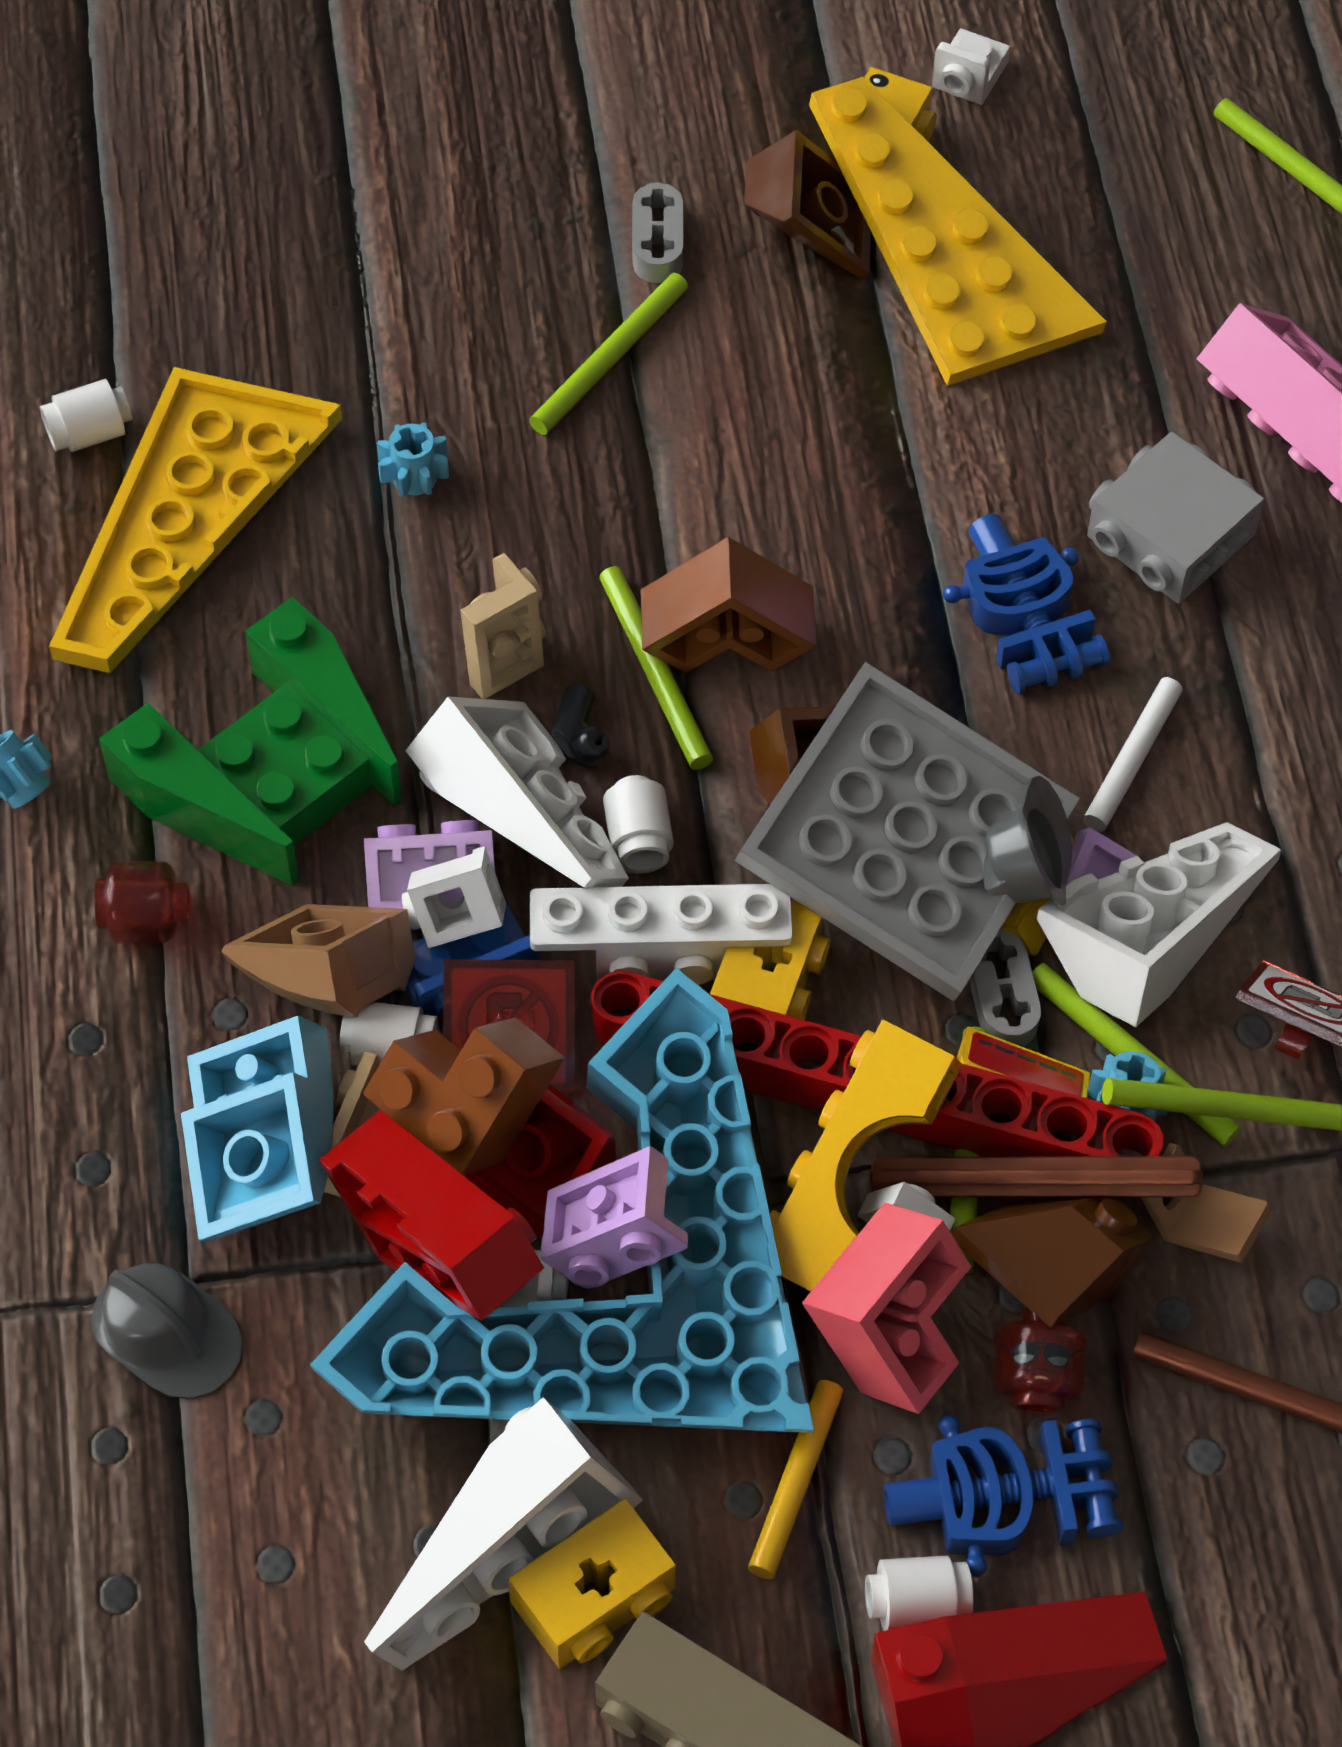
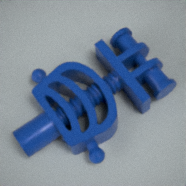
M988 514L977 519L970 526L968 533L981 557L966 562L963 586H947L943 591V597L945 601L951 604L966 599L972 620L984 632L995 635H1009L998 640L996 662L1000 670L1007 668L1008 678L1013 690L1020 694L1025 692L1026 687L1042 683L1045 687L1056 685L1058 682L1057 672L1064 670L1070 679H1075L1083 675V669L1097 664L1101 667L1110 663V654L1104 638L1101 635L1092 636L1095 617L1091 610L1056 620L1065 612L1069 605L1073 583V574L1069 566H1074L1078 562V551L1069 547L1065 548L1059 555L1046 538H1038L1015 545L999 515ZM1055 652L1057 658L1053 659L1050 653Z
M948 1414L939 1421V1430L946 1438L933 1443L930 1458L932 1477L890 1482L883 1485L885 1510L889 1526L940 1519L946 1551L951 1554L968 1555L965 1562L969 1566L972 1577H980L986 1572L987 1562L984 1559V1555H1006L1020 1546L1027 1531L1034 1499L1036 1501H1040L1041 1498L1046 1501L1048 1497L1051 1499L1060 1545L1074 1544L1078 1531L1074 1508L1086 1507L1089 1523L1085 1528L1089 1537H1108L1123 1530L1121 1519L1116 1518L1113 1500L1119 1496L1117 1483L1113 1480H1102L1101 1473L1109 1470L1113 1463L1110 1452L1102 1450L1099 1437L1102 1426L1101 1422L1097 1419H1081L1065 1427L1066 1436L1072 1439L1074 1453L1063 1454L1056 1420L1042 1422L1038 1439L1045 1471L1039 1469L1037 1472L1033 1469L1030 1473L1022 1451L1004 1431L993 1427H982L961 1433L959 1419L954 1415ZM991 1456L995 1457L1006 1467L1010 1476L1007 1473H1004L1003 1476L997 1474ZM966 1463L971 1466L977 1475L974 1480L970 1477ZM1086 1476L1087 1482L1069 1484V1478ZM1005 1502L1008 1505H1011L1012 1502L1018 1504V1517L1013 1524L997 1529L1001 1515V1506H1004ZM985 1505L987 1513L985 1525L972 1528L974 1509L976 1506L982 1509ZM955 1509L958 1512L960 1511V1518H957Z

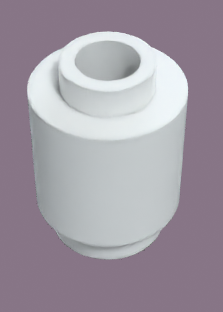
M107 379L53 395L51 403L40 406L41 416L55 451L69 448L71 452H75L125 435L123 423L132 420L131 410L122 387L111 389Z
M641 775L627 776L618 780L614 786L606 791L603 797L609 841L626 872L642 874L656 871L668 863L670 858L669 852L674 844L665 788L660 783Z
M372 1002L360 1009L357 1018L343 1016L340 1030V1051L350 1052L352 1066L359 1065L365 1051L378 1054L379 1062L381 1063L394 1040L432 1030L438 1031V1016L424 1015L423 1008Z
M949 1556L880 1559L877 1566V1574L867 1575L865 1579V1599L868 1616L870 1619L880 1618L883 1631L945 1616L973 1613V1586L967 1562H951Z

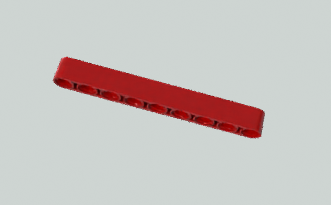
M616 971L606 974L596 982L592 988L591 1006L594 1033L602 1047L663 981L632 972ZM711 995L728 1009L733 1033V1047L743 1043L758 1046L756 1050L749 1052L734 1049L744 1090L821 1112L835 1090L844 1093L856 1068L850 1066V1060L862 1036ZM618 1009L634 1011L630 1015L623 1017L610 1014ZM807 1060L822 1064L819 1068L811 1070L796 1066L799 1062ZM965 1064L962 1065L946 1096L949 1102L941 1105L932 1124L908 1123L885 1129L956 1150H968L981 1157L1120 1156L1117 1151L1124 1149L1135 1150L1143 1156H1161L1164 1138L1160 1126L1152 1118L1142 1113L1113 1105H1106L1099 1101ZM1000 1113L1006 1114L1014 1120L1008 1123H996L988 1119L987 1116ZM1066 1131L1076 1135L1079 1139L1070 1142L1061 1141L1054 1138L1052 1134Z

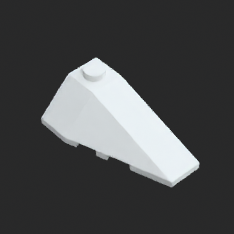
M447 697L405 750L420 769V778L428 788L582 887H622L629 879L603 828L594 820L583 815L579 807L586 799L582 788L578 783L572 781L566 783L559 769L566 760L562 750L525 702Z
M1226 822L1170 843L1169 851L1165 855L1146 862L1135 856L1120 862L1119 872L1101 879H1097L1090 873L1072 880L1066 885V904L1058 906L1050 899L1039 908L1037 920L1079 996L1108 1012L1113 1017L1137 1027L1170 997L1279 860L1281 849Z
M543 1397L534 1406L527 1407L515 1414L507 1423L505 1431L488 1446L364 1642L372 1653L403 1671L473 1625L480 1613L479 1605L493 1595L508 1592V1578L623 1499L626 1498L633 1508L643 1499L565 1414Z

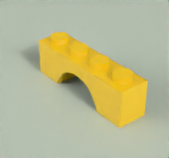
M883 1019L875 1033L870 1030L865 1031L851 1056L850 1066L856 1068L846 1090L844 1093L835 1090L828 1099L818 1122V1125L825 1129L813 1153L804 1150L793 1165L787 1180V1186L791 1187L793 1191L782 1212L773 1210L770 1213L782 1277L811 1292L856 1238L859 1231L851 1220L845 1196L847 1174L854 1157L870 1138L887 1128L908 1123H933L963 1065L954 1055Z

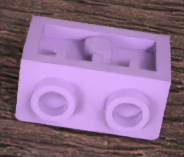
M478 820L441 823V834L416 835V826L413 824L377 827L378 838L364 839L368 907L403 909L402 893L407 892L411 872L471 855L474 849L486 846L495 871L492 830L480 831ZM460 887L442 892L450 900H457L463 896Z
M648 1146L548 1190L541 1260L569 1278L574 1284L590 1289L602 1286L610 1280L644 1266L655 1264L663 1258L687 1249L688 1233L664 1217L668 1158L653 1147Z

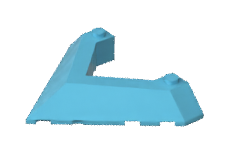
M676 967L588 1063L586 1088L637 1130L638 1151L651 1146L668 1158L664 1217L688 1233L687 1249L647 1266L649 1294L626 1296V1299L584 1302L582 1298L528 1302L526 1306L498 1307L481 1321L453 1304L425 1278L404 1262L310 1364V1367L359 1411L365 1414L510 1420L519 1411L534 1406L544 1397L573 1423L813 1433L814 1428L809 1404L806 1403L799 1368L800 1360L789 1306L785 1300L781 1281L782 1272L760 1165L757 1164L750 1130L751 1121L742 1077L738 1071L734 1052L733 1033L728 1009Z

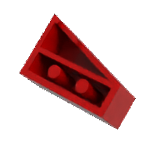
M379 1110L318 1160L379 1261L396 1271L406 1262L453 1304L481 1321L544 1269L543 1264L531 1245L536 1240V1235L527 1220L517 1210L511 1207L508 1209L502 1207L382 1110Z

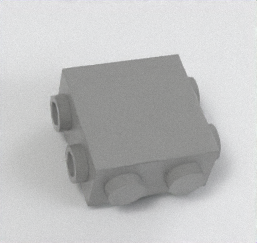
M1171 431L1154 447L1151 445L1144 446L1135 455L1128 470L1115 481L1108 479L1097 488L1089 502L1091 516L1087 536L1094 541L1098 549L1104 554L1116 557L1139 574L1148 587L1155 591L1163 592L1180 604L1256 535L1264 498L1247 481L1234 477L1212 461L1200 447L1187 443Z

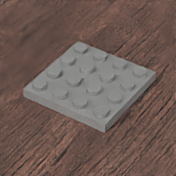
M865 662L734 861L950 1000L955 1001L1016 904L1008 895H989L984 888L983 864L988 854L986 848L987 830L1021 807L1025 787L1032 777L1042 776L1049 781L1059 796L1067 818L1080 798Z

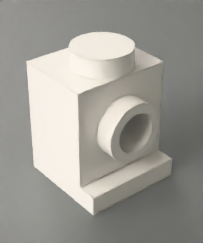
M486 846L474 849L471 855L411 872L407 892L402 893L403 909L408 911L410 927L412 930L421 928L428 948L503 925L506 901ZM459 887L463 892V896L457 900H450L442 894V892Z

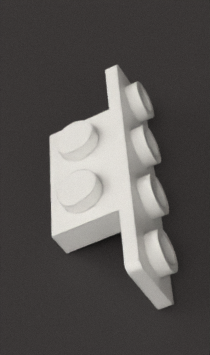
M771 884L536 888L530 892L531 949L534 951L596 950L597 981L606 974L616 971L632 972L664 981L677 967L697 985H700L710 980H715L727 947L788 946L792 942L790 896Z

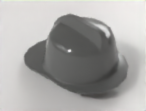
M1042 776L1032 777L1025 787L1021 807L987 830L986 848L988 854L983 864L984 888L989 895L998 896L1006 894L1015 903H1026L1051 898L1058 906H1063L1066 904V885L1072 861L1070 828L1065 810L1052 785Z
M142 1263L127 1268L122 1273L116 1269L108 1278L109 1283L105 1285L94 1303L91 1319L95 1339L108 1355L121 1363L148 1386L169 1397L197 1398L213 1393L230 1380L240 1363L243 1340L236 1319L219 1301L182 1273L160 1263Z

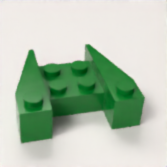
M292 596L245 631L252 673L273 694L197 750L149 703L142 706L99 738L109 780L148 818L291 886L300 881L294 846L371 786L375 787L394 806L402 802L397 759L333 633Z

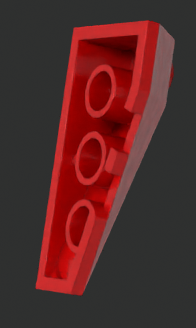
M1145 1591L945 1616L877 1632L874 1634L870 1662L894 1747H1030L1033 1744L1035 1746L1039 1745L1056 1734L1058 1728L1091 1707L1096 1708L1161 1667L1166 1663L1167 1656Z

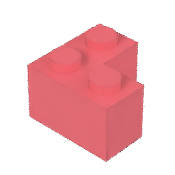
M884 1202L803 1300L802 1304L861 1394L919 1414L959 1364V1361L931 1319V1316L969 1271L971 1265L943 1220Z

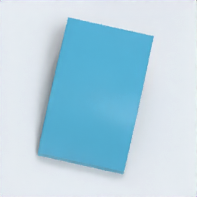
M295 1016L187 1056L194 1108L182 1112L181 1119L199 1241L207 1243L321 1203L328 1175L318 1160L332 1149L333 1087L326 1027L303 1017Z

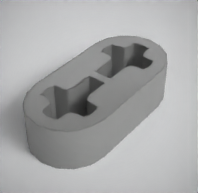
M657 182L639 188L634 194L632 201V264L634 272L641 279L651 283H662L671 273L680 274L682 271L684 246L683 199L681 193L675 187ZM653 208L663 209L664 221H652ZM652 244H664V257H652Z
M1000 929L970 977L969 983L980 1027L986 1029L990 1035L1024 1047L1034 1039L1038 1030L1041 1017L1040 1002L1023 941L1017 935ZM998 952L1000 959L1007 961L1004 979L997 978L993 962L986 961L987 953ZM1004 998H1009L1014 1015L1021 1016L1019 1026H1009L1007 1019L1000 1017L1002 1000Z

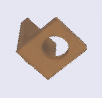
M1169 1143L1162 1156H1185L1180 1145ZM1202 1184L1200 1195L1196 1197H1173L1166 1206L1163 1204L1162 1197H1140L1165 1242L1239 1263L1245 1259L1271 1213L1267 1201Z

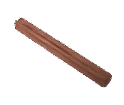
M1195 1156L878 1157L873 1160L871 1165L870 1183L873 1192L906 1182L927 1190L933 1197H1196L1201 1194L1203 1170L1200 1159Z

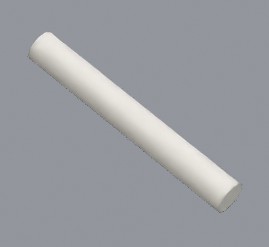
M1164 677L1158 683L1083 817L1087 827L1098 832L1105 831L1183 691L1178 681Z

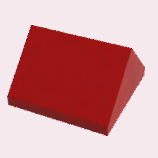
M549 1084L502 1163L465 1175V1177L505 1209L511 1207L517 1210L530 1224L535 1235L542 1240L548 1190L616 1161L615 1134Z

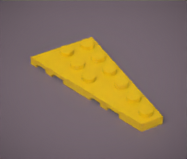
M864 77L811 94L809 106L947 386L1103 333L1107 321Z
M174 367L50 642L49 648L52 659L111 673L342 420L341 404Z

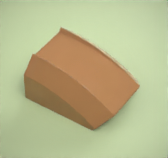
M306 904L226 944L221 951L225 959L233 966L275 994L305 1007L329 1014L355 1018L358 1017L361 1008L394 990L405 991L416 959L407 909Z

